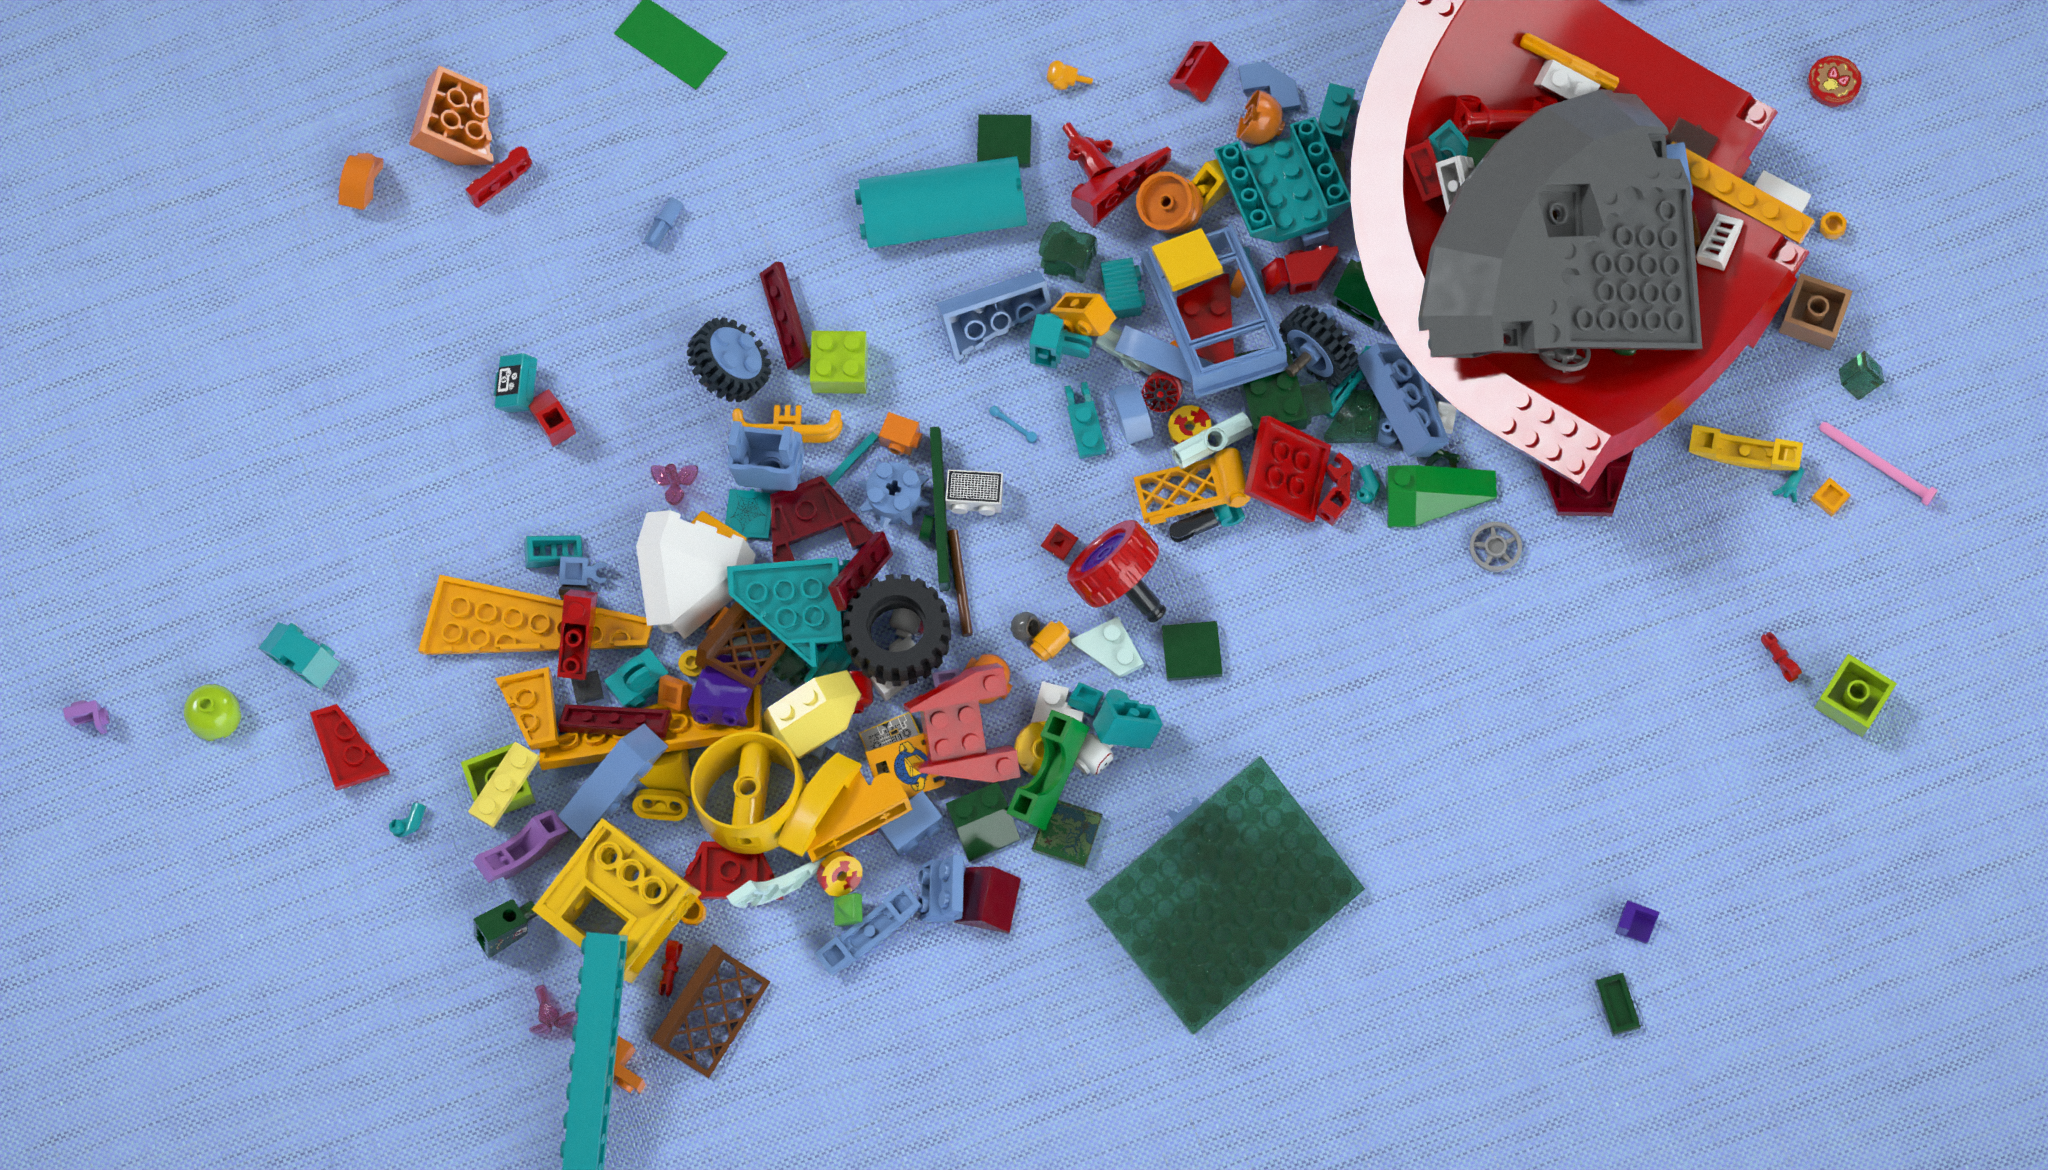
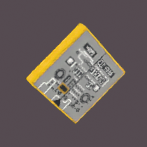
M909 712L859 732L866 751L920 734L912 714ZM886 761L875 764L878 774L889 773Z

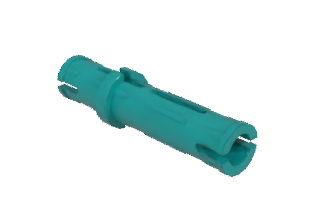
M1366 345L1362 353L1371 348V346ZM1359 365L1334 388L1323 405L1320 406L1319 411L1327 418L1333 419L1358 383L1366 379L1361 369L1352 379V376L1360 367ZM1345 386H1347V388L1344 390V392L1341 394V396L1338 398V400L1335 401V399H1336L1337 396L1340 394V392L1343 390V388H1344Z

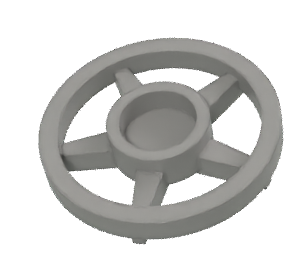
M1556 349L1540 353L1539 357L1549 366L1562 370L1565 373V371H1577L1586 367L1590 361L1591 351L1590 349H1582L1586 358L1577 355L1576 349ZM1573 361L1577 364H1567V362Z
M1488 522L1481 525L1475 530L1470 540L1472 559L1479 567L1490 572H1502L1510 569L1517 563L1521 555L1522 542L1519 534L1514 528L1502 522ZM1494 527L1507 530L1513 537L1505 540L1503 537L1496 535ZM1490 528L1491 536L1486 542H1475L1476 537L1482 531ZM1516 541L1517 553L1513 560H1511L1506 554L1507 546ZM1474 547L1485 550V553L1488 555L1485 563L1478 558ZM1493 558H1502L1507 562L1503 566L1489 565Z

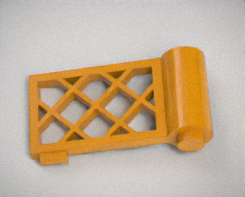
M1224 448L1218 451L1213 458L1197 461L1183 469L1176 466L1133 477L1144 523L1150 522V525L1167 522L1166 518L1222 504L1236 508L1242 507L1251 499L1250 496L1244 494L1247 476L1241 453L1236 448ZM1211 469L1210 474L1205 480L1195 476L1200 470ZM1175 476L1184 478L1179 486L1169 483L1170 479ZM1190 481L1200 485L1195 493L1185 490ZM1151 482L1157 484L1151 493L1141 488L1143 484ZM1163 488L1173 491L1167 500L1158 496ZM1208 488L1215 491L1217 496L1203 498L1201 494ZM1179 495L1189 498L1187 503L1177 505L1174 501ZM1153 501L1163 505L1159 510L1147 513V508Z

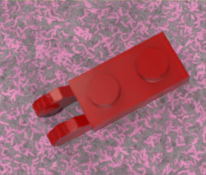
M522 146L515 147V149L509 152L507 159L495 164L488 173L471 182L465 190L475 208L481 207L531 167L532 160L527 148Z

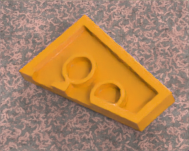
M545 667L495 678L530 749L535 750L559 745L552 672L550 668Z

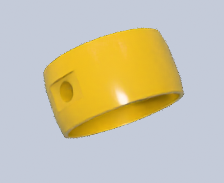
M745 731L725 736L703 752L692 772L691 797L703 828L714 841L733 852L758 854L779 847L777 841L784 824L798 798L806 788L807 783L797 758L782 741L766 733ZM771 762H774L789 769L795 775V782L792 793L783 807L774 815L764 820ZM739 765L738 778L733 785L735 800L731 825H728L710 817L705 812V804L708 793L716 780L732 767ZM754 790L752 794L745 795L746 792Z

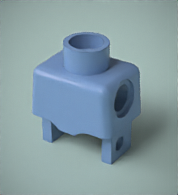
M733 421L727 444L730 451L727 465L736 484L744 487L761 488L768 493H776L781 490L794 491L798 486L805 457L802 435L799 432H795L793 427L784 426L783 430L744 427L742 422Z

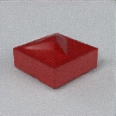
M1276 257L1261 270L1266 294L1274 295L1289 283L1284 258Z
M1056 523L1041 544V547L1061 561H1064L1079 538Z

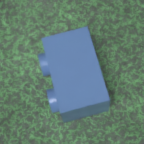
M923 791L909 800L912 811L878 828L880 834L898 857L903 853L906 855L912 853L919 847L920 844L918 842L926 836L928 838L935 836L942 829L941 825L944 824L943 816Z

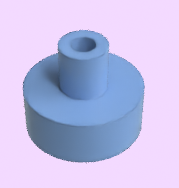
M1382 418L1375 423L1373 439L1379 446L1391 447L1398 442L1399 438L1388 418Z

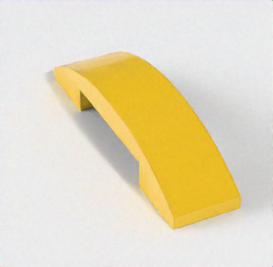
M1693 424L1688 452L1730 465L1764 470L1791 471L1799 470L1803 443L1778 438L1775 439V442L1723 434L1720 433L1718 428Z
M838 752L833 755L814 775L798 798L777 841L778 846L802 857L817 835L815 828L842 787L846 789L849 787L862 765Z

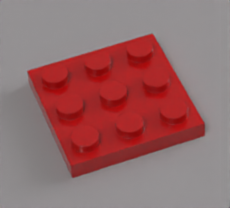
M1268 415L1261 417L1244 494L1306 523L1314 522L1331 445Z

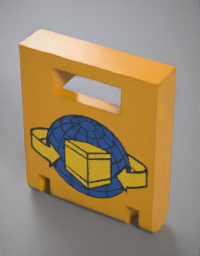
M923 733L864 752L872 778L874 779L879 775L875 764L886 761L889 773L898 779L908 798L917 795L921 791L927 792L946 785L945 779L934 782L933 778L940 775L919 773L913 768V763L928 761L925 744L922 745L921 740H924Z

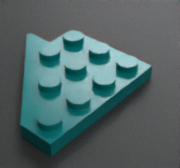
M838 557L727 566L729 595L813 668H818L817 644L844 642L843 612L837 611L828 590V586L840 573Z

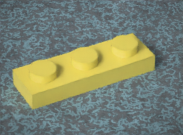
M515 741L468 813L494 828L539 761V755Z

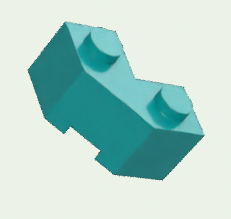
M278 622L258 649L278 665L290 669L308 685L321 690L340 665V662L333 657L335 652L325 644L321 643L319 646L302 635L304 632L293 623L285 625Z

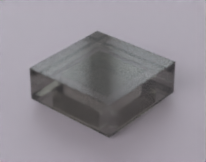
M598 670L587 672L585 680L571 679L577 705L604 699Z

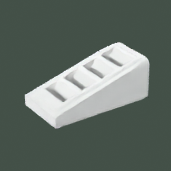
M1717 213L1696 254L1698 264L1724 271L1744 221ZM1721 223L1733 225L1734 227L1731 230L1720 227ZM1717 232L1728 234L1729 236L1728 238L1717 235ZM1718 241L1725 244L1724 246L1713 244V242ZM1710 249L1719 251V255L1710 253Z

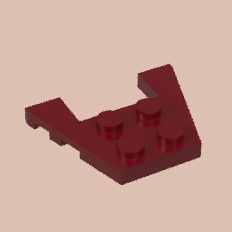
M1634 449L1609 462L1590 492L1537 462L1556 515L1612 516Z
M822 475L798 484L794 491L781 490L770 495L773 563L795 561L789 545L839 526H843L852 550L863 547L873 535Z

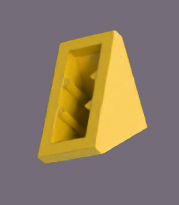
M688 749L664 752L655 761L652 769L643 778H640L639 781L649 789L679 791L687 797H691Z

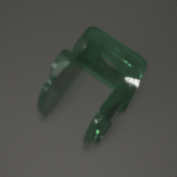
M1062 220L1060 222H1052L1045 231L1039 247V255L1042 256L1041 268L1044 269V274L1057 277L1059 274L1066 275L1073 281L1084 283L1091 262L1098 252L1097 238L1092 234L1079 233Z

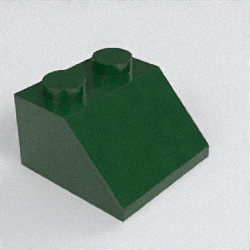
M998 782L946 803L948 816L968 862L1021 840L1013 817L1006 813L1009 806Z

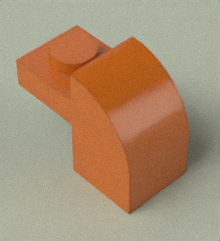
M358 153L356 156L349 155L340 178L338 204L364 210L373 199L374 179L383 169L384 159L375 157L370 153Z
M618 1035L613 1083L617 1079L616 1085L624 1091L631 1093L634 1090L640 1094L645 1088L646 1083L642 1078L625 1068L636 1049L631 1043Z

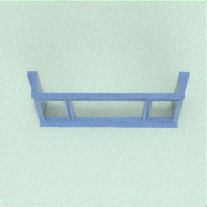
M1232 223L1228 224L1226 228L1205 235L1214 251L1230 247L1231 253L1218 256L1217 258L1221 266L1236 261L1260 319L1191 340L1168 282L1152 251L1140 250V266L1143 273H1148L1189 371L1195 399L1285 371L1289 367L1286 346ZM1265 328L1272 344L1271 347L1205 368L1202 367L1196 349Z

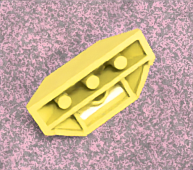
M848 670L815 677L766 709L762 716V733L779 739L791 750L797 759H801L847 729L856 703L860 699L861 692Z

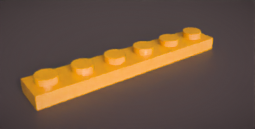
M1686 149L1693 186L1778 231L1799 245L1802 243L1814 224V219Z

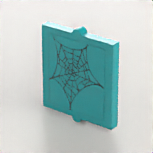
M753 488L750 491L730 489L725 525L746 537L747 540L749 538L769 540L771 528L770 495L773 493L757 492Z

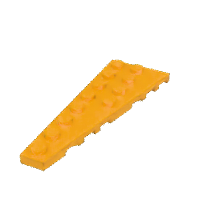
M439 574L418 651L423 655L559 651L564 600ZM596 607V619L590 650L648 648L654 625L647 626L646 617Z
M757 685L752 692L745 710L748 720L745 727L695 722L688 705L690 697L687 699V708L682 711L659 703L644 707V709L670 710L672 713L666 737L660 738L669 746L664 752L711 746L717 740L738 732H762V685ZM566 733L558 736L559 745L540 748L539 765L541 770L602 762L624 736Z

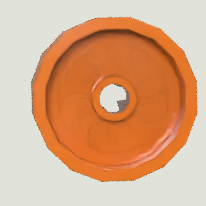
M1158 172L1150 175L1141 184L1136 197V208L1139 217L1146 225L1167 234H1182L1191 230L1198 223L1203 212V197L1200 189L1193 181L1173 172Z

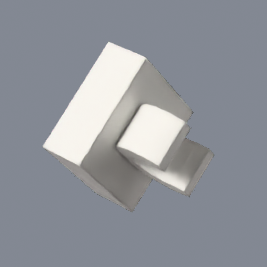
M1435 401L1445 432L1452 434L1457 409L1450 403Z

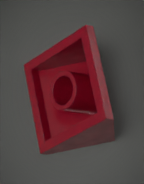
M994 866L966 867L963 877L962 919L956 920L954 923L1010 934L1021 878Z

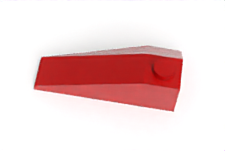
M1168 146L1096 176L1085 184H1079L1072 192L1071 207L1094 228L1136 192L1150 175L1159 172L1171 161V149Z

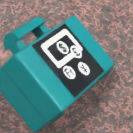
M525 353L500 356L499 370L496 373L494 386L496 409L508 413L530 411L528 406L534 397L537 358Z

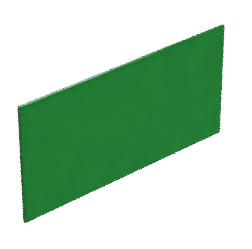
M641 0L614 32L617 37L695 90L698 89L728 53L652 0Z

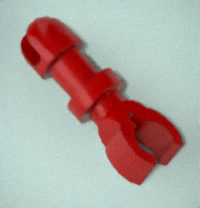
M1767 632L1766 635L1763 634L1761 642L1766 650L1769 649L1772 653V660L1775 663H1779L1784 678L1789 683L1798 679V675L1802 671L1793 660L1788 658L1789 653L1787 650L1780 647L1778 639L1772 632Z
M668 940L666 944V962L661 967V970L664 972L658 987V992L661 996L664 995L665 989L667 997L673 992L674 975L679 970V967L676 965L683 950V944L679 943V941Z

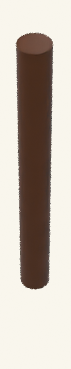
M952 529L947 531L960 626L962 636L969 637L973 635L959 534L958 530Z

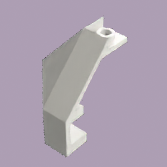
M671 510L646 513L636 545L647 626L657 625L663 633L678 632L683 639H686L734 599L728 592L727 566L753 564L756 554L744 538L734 534L731 538L716 533L717 528L697 520L695 524L680 519L681 514Z

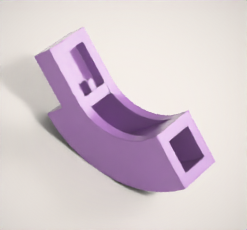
M553 809L532 817L528 824L508 841L476 855L473 863L488 883L502 877L507 880L547 854L569 830Z

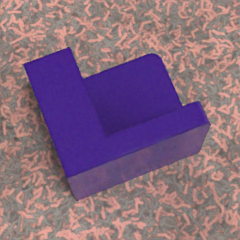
M1627 900L1615 933L1647 944L1660 912Z

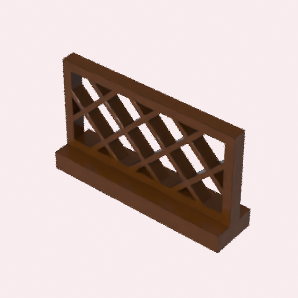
M736 601L697 647L695 665L702 669L709 665L753 690L789 646L782 640L772 641L770 633L773 632L763 624L762 627L748 628L747 621L757 618ZM765 634L767 642L753 643L751 635ZM746 636L748 644L734 646L732 641L734 637ZM770 650L771 656L769 658H757L756 651ZM750 651L752 660L738 661L736 653ZM731 654L733 662L723 663L716 658L719 655ZM755 667L756 674L753 678H750L742 673L741 668Z
M713 943L650 1043L709 1079L771 981L731 957ZM725 960L734 966L736 977L720 981L718 968ZM739 970L747 975L740 976ZM715 974L717 982L709 983ZM753 978L762 984L756 994L744 996L741 980ZM737 981L741 997L725 1000L721 985ZM718 985L721 1001L705 1005L702 994L705 988ZM700 998L701 1006L694 1007ZM753 998V1000L747 1007L745 1000ZM742 1001L744 1009L742 1017L729 1020L726 1004ZM722 1005L725 1021L709 1025L706 1008ZM702 1010L705 1026L689 1029L687 1021L689 1013ZM684 1023L686 1030L678 1031ZM737 1023L731 1032L730 1024ZM726 1025L729 1035L726 1042L713 1044L710 1028ZM707 1029L710 1045L694 1049L690 1033ZM687 1034L690 1050L678 1052L669 1046L674 1036ZM722 1047L716 1056L714 1048ZM711 1049L713 1062L708 1070L697 1064L695 1052ZM691 1053L692 1060L685 1057L684 1055Z

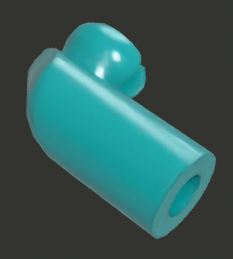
M1371 464L1359 469L1364 484L1360 491H1357L1356 497L1362 504L1373 502L1381 487Z
M414 802L409 816L402 820L393 819L389 824V831L396 837H404L416 832L422 822L426 806Z

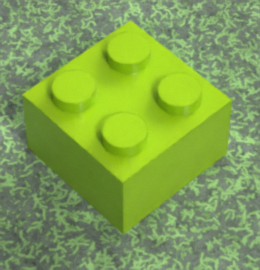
M812 331L810 362L812 393L866 394L868 358L866 331Z
M1847 654L1814 708L1863 738L1897 683L1852 655Z
M514 743L461 762L474 802ZM528 777L503 814L536 803Z

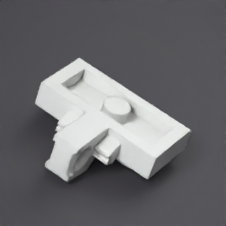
M1042 682L1031 723L1047 721L1051 709L1083 723L1084 712L1071 709V706L1066 702L1069 688Z

